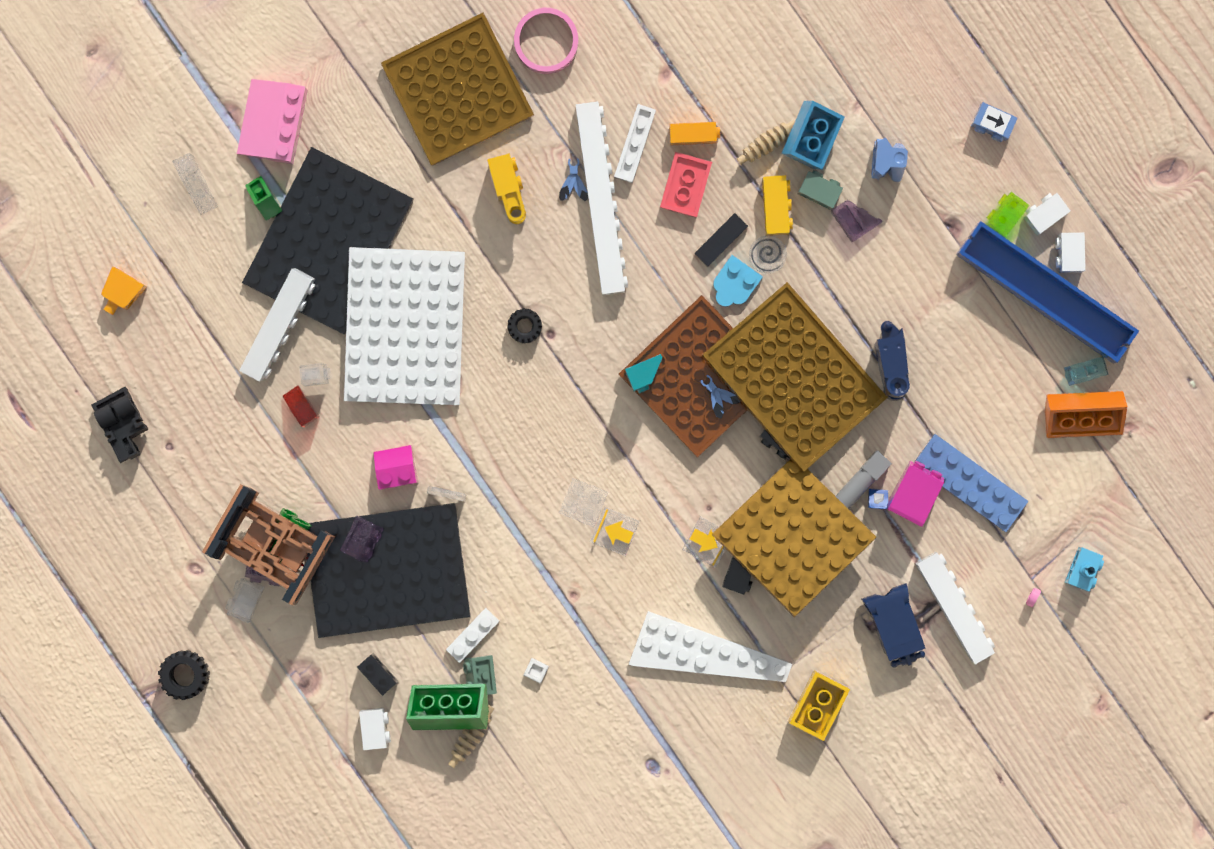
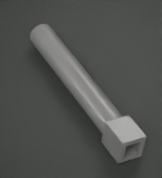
M878 450L875 451L837 493L836 497L850 509L892 463Z

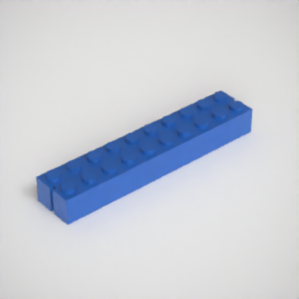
M981 221L977 223L968 239L956 253L962 260L1113 364L1118 363L1127 350L1125 346L1130 345L1139 332L1138 329Z

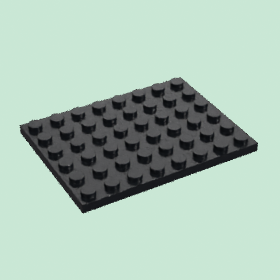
M311 147L281 205L282 211L276 215L242 283L276 300L291 269L296 268L315 278L313 283L315 288L310 295L307 294L305 298L307 303L303 311L299 312L345 335L347 329L349 247L389 249L414 198Z
M455 503L309 523L311 527L308 531L318 536L320 531H326L335 536L310 580L318 638L471 617Z

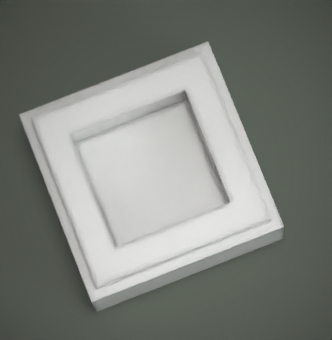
M531 658L523 676L541 684L549 666Z

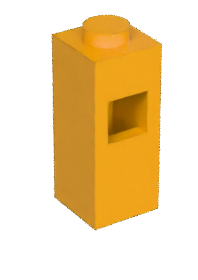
M716 122L670 124L669 126L670 146L716 144L717 138H720V127H716Z

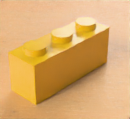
M786 175L763 177L766 236L789 235L790 230H793V220L789 218L792 203L791 199H788L787 192L790 191V180H786Z

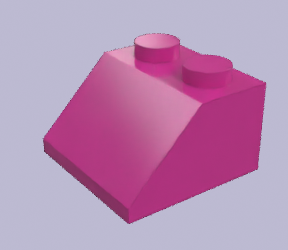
M412 445L374 452L375 473L379 490L418 483Z

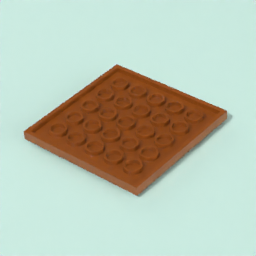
M702 295L618 374L631 387L625 369L661 354L662 360L652 384L649 385L650 389L640 394L638 391H635V393L696 457H699L748 410L741 401L739 404H731L722 400L724 413L721 419L718 418L713 411L711 392L700 383V380H703L704 384H709L710 379L706 377L709 375L717 388L733 393L702 357L706 351L730 332L733 327Z

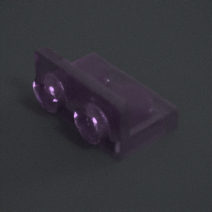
M356 516L340 551L357 560L368 562L377 541L381 538L383 528L362 517Z

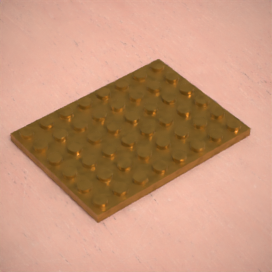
M788 282L702 355L704 360L802 472L806 471L888 398Z

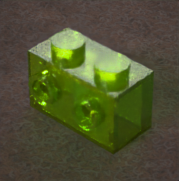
M1013 192L1008 193V195L1004 193L997 202L1000 204L996 210L992 209L986 217L988 219L986 225L1003 237L1009 234L1030 206Z

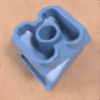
M886 137L884 139H876L873 147L871 177L879 180L888 173L892 181L900 182L907 165L908 151L905 146L896 143L892 147Z

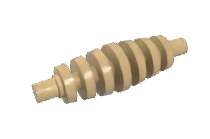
M795 120L788 124L783 122L780 124V128L775 126L773 131L769 129L766 131V134H760V138L757 137L754 143L751 142L748 145L749 149L745 147L743 155L736 159L739 165L746 161L752 163L755 161V158L759 159L762 155L769 154L768 151L773 152L775 147L778 148L781 145L780 141L783 143L786 141V137H789Z
M488 705V707H489L488 723H490V722H491L490 715H491V713L493 712L494 708L491 707L490 705ZM465 729L462 731L466 738L459 736L458 740L462 744H455L458 750H452L451 754L453 756L448 765L455 768L459 761H465L466 758L463 755L469 756L471 754L468 747L473 750L476 748L472 742L474 741L477 744L481 742L476 737L477 735L484 736L481 729H470V732Z

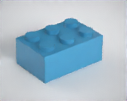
M804 101L781 154L812 169L823 170L845 116L815 101Z

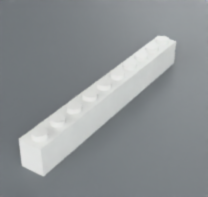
M598 101L576 104L602 296L625 293V288H628L627 276L623 277L622 269H626L624 257L620 258L619 250H623L622 239L617 237V231H620L619 219L615 220L614 212H618L616 201H612L611 193H615L614 182L609 180V174H612L611 163H607L606 156L610 154L609 146L604 144L603 138L607 136L606 125L601 123V118H604L603 106H599Z

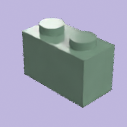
M813 170V172L809 171L797 194L832 211L843 187L840 186L841 183L833 179L828 181L823 178V174Z

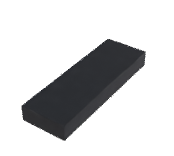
M734 213L694 254L708 267L748 225Z

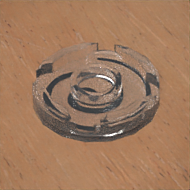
M770 235L761 236L750 246L749 261L753 268L761 273H775L786 262V247L777 237Z

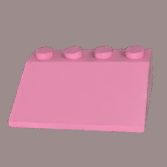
M251 79L237 154L294 165L308 93L307 88L283 82Z

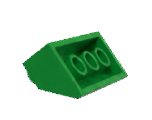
M486 684L412 685L406 720L412 730L487 729L489 707Z

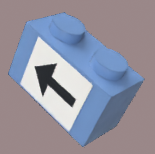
M982 102L971 126L975 127L974 130L981 134L986 132L992 135V139L1002 142L1009 139L1018 118Z

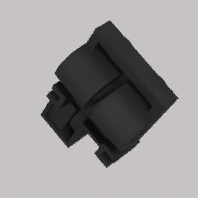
M123 387L91 404L94 416L100 427L104 430L105 436L109 438L108 442L111 444L118 461L122 463L128 459L132 460L140 456V451L132 438L149 429L142 422L143 419L128 389Z

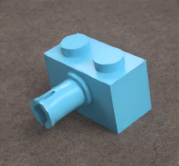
M1078 547L1065 583L1085 591L1093 589L1097 582V578H1095L1097 571H1101L1104 560H1102L1103 555L1083 547Z

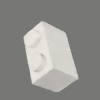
M1049 193L1041 199L1043 202L1041 205L1036 207L1034 204L1026 210L1027 215L1023 218L1037 236L1070 212V209L1058 193L1053 196Z
M1085 232L1060 233L1058 238L1055 239V248L1058 249L1059 256L1056 257V268H1059V273L1084 272Z
M384 708L361 710L359 714L363 750L387 748L388 743H391L390 731H386V724L389 723L388 712H384Z

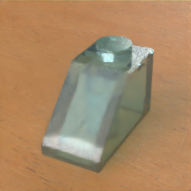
M1103 356L1064 367L1065 377L1069 386L1109 375Z

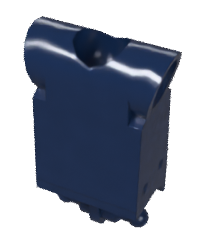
M885 321L881 325L882 339H877L874 345L883 384V392L888 397L887 399L898 401L905 396L910 388L903 328L899 330L892 322Z
M907 583L891 588L885 596L873 594L861 598L866 609L871 614L883 652L887 655L888 660L891 661V667L896 668L898 665L910 666L917 659L925 657V652L920 651L926 648L909 603Z

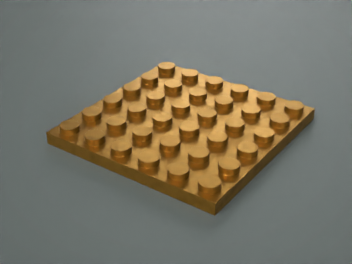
M484 12L381 62L431 166L534 116Z
M791 459L712 533V536L794 618L876 539V536L808 469L802 472Z

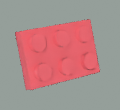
M675 152L660 208L697 218L712 162Z

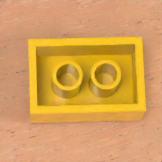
M814 670L788 719L789 724L824 741L850 689Z

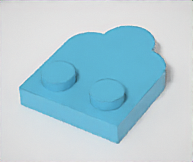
M731 255L713 282L714 289L717 291V303L724 307L730 306L732 303L737 305L743 304L763 276Z

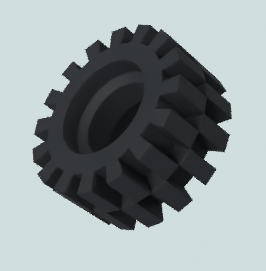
M522 308L510 315L507 328L510 336L515 341L524 344L531 343L540 336L542 322L535 311ZM521 319H529L532 322L530 332L521 333L518 330L517 324Z

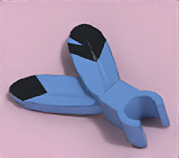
M570 158L568 160L570 175L559 192V199L561 201L568 198L573 187L582 200L587 201L588 199L586 187L577 175L580 163L578 158L576 159L578 162L576 166L570 164Z
M707 375L706 377L710 379L709 384H704L703 380H700V383L711 392L714 414L721 419L724 413L722 400L731 404H739L740 400L735 394L717 388L712 382V378Z

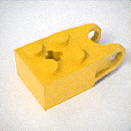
M510 153L487 159L499 201L503 200L509 221L515 225L523 223L526 218L520 193L523 186L520 176L516 177L515 172L518 171L515 157L511 158ZM514 210L521 211L519 217L514 218L511 216Z

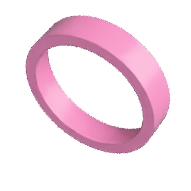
M554 8L535 9L526 14L516 27L514 34L515 50L520 61L530 70L541 74L559 72L573 61L577 53V29L573 21L562 11ZM549 13L557 15L565 20L572 31L573 44L571 51L563 61L556 65L540 66L534 64L525 57L521 50L519 42L521 30L530 18L538 14Z

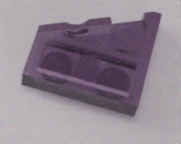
M849 200L831 210V213L851 243L883 222L880 218L877 219L868 214V211L863 208H858L856 204Z

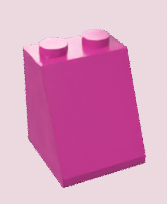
M909 461L888 499V510L923 527L944 484L942 474L936 470L930 471L926 469L925 465L918 461Z

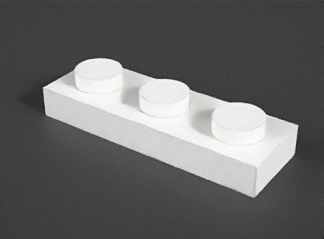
M485 608L446 650L460 663L492 630L499 620Z

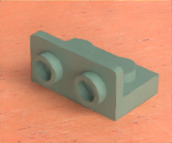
M493 655L464 658L465 684H486L487 695L497 694Z

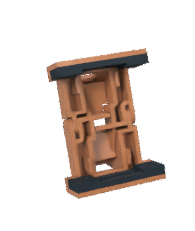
M240 484L202 553L218 560H222L225 553L286 588L287 591L282 600L290 605H297L335 536L326 531H320L318 536L312 534L257 502L256 498L259 492ZM247 516L253 521L243 539L234 536L243 519ZM277 539V542L270 553L269 550L272 547L274 541ZM304 559H308L307 562H306V564L304 565V564H303ZM300 566H303L302 571L298 572Z

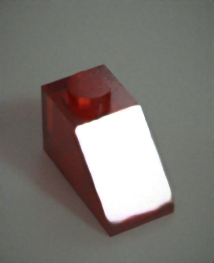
M299 385L283 395L290 411L301 427H306L320 417Z

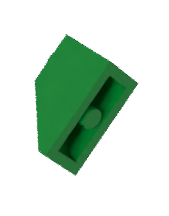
M262 176L245 185L255 206L266 221L282 211Z

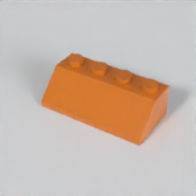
M1124 392L1047 394L1045 403L1046 437L1123 435L1127 414Z

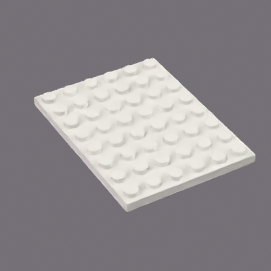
M349 247L344 401L460 405L465 252Z

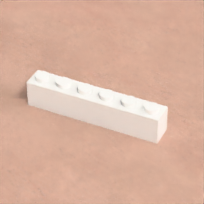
M296 268L291 269L239 371L259 382L269 377L272 371L270 368L272 362H276L281 353L279 349L281 345L286 344L289 335H287L289 329L294 328L298 321V318H296L298 312H302L307 303L305 301L307 294L310 295L315 288V284H313L315 278Z
M934 552L916 562L915 565L971 662L977 664L995 653L993 650L995 645L990 637L986 638L984 635L985 628L980 620L976 621L974 617L976 612L972 605H967L964 598L966 595L961 587L957 588L955 575L951 570L948 572L945 565L947 562L942 554L938 555L937 552Z

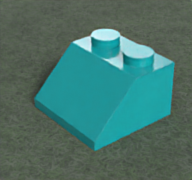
M661 354L625 369L633 392L638 391L640 394L650 389L649 385L652 384L662 360Z

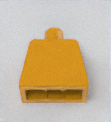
M113 266L101 293L102 296L108 299L103 310L111 315H114L119 306L128 310L146 290L147 286Z

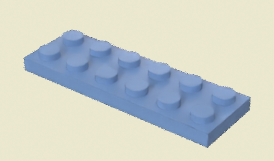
M936 434L932 436L915 460L924 464L925 468L930 471L936 470L940 472L944 478L943 488L1004 532L1008 531L1028 503V500Z

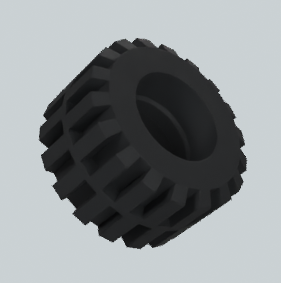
M189 650L178 651L165 658V661L161 663V669L158 671V675H160L158 682L162 684L161 689L167 692L166 695L173 696V699H191L199 695L209 682L208 676L210 671L207 670L209 666L207 663L205 664V659L199 657L196 652L193 653ZM179 664L190 666L194 672V680L189 686L179 685L174 678V670Z

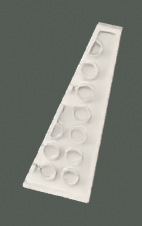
M650 611L647 612L629 661V665L779 682H786L792 667V663Z

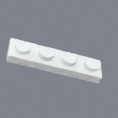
M640 104L637 105L614 178L633 183L656 112L655 109Z

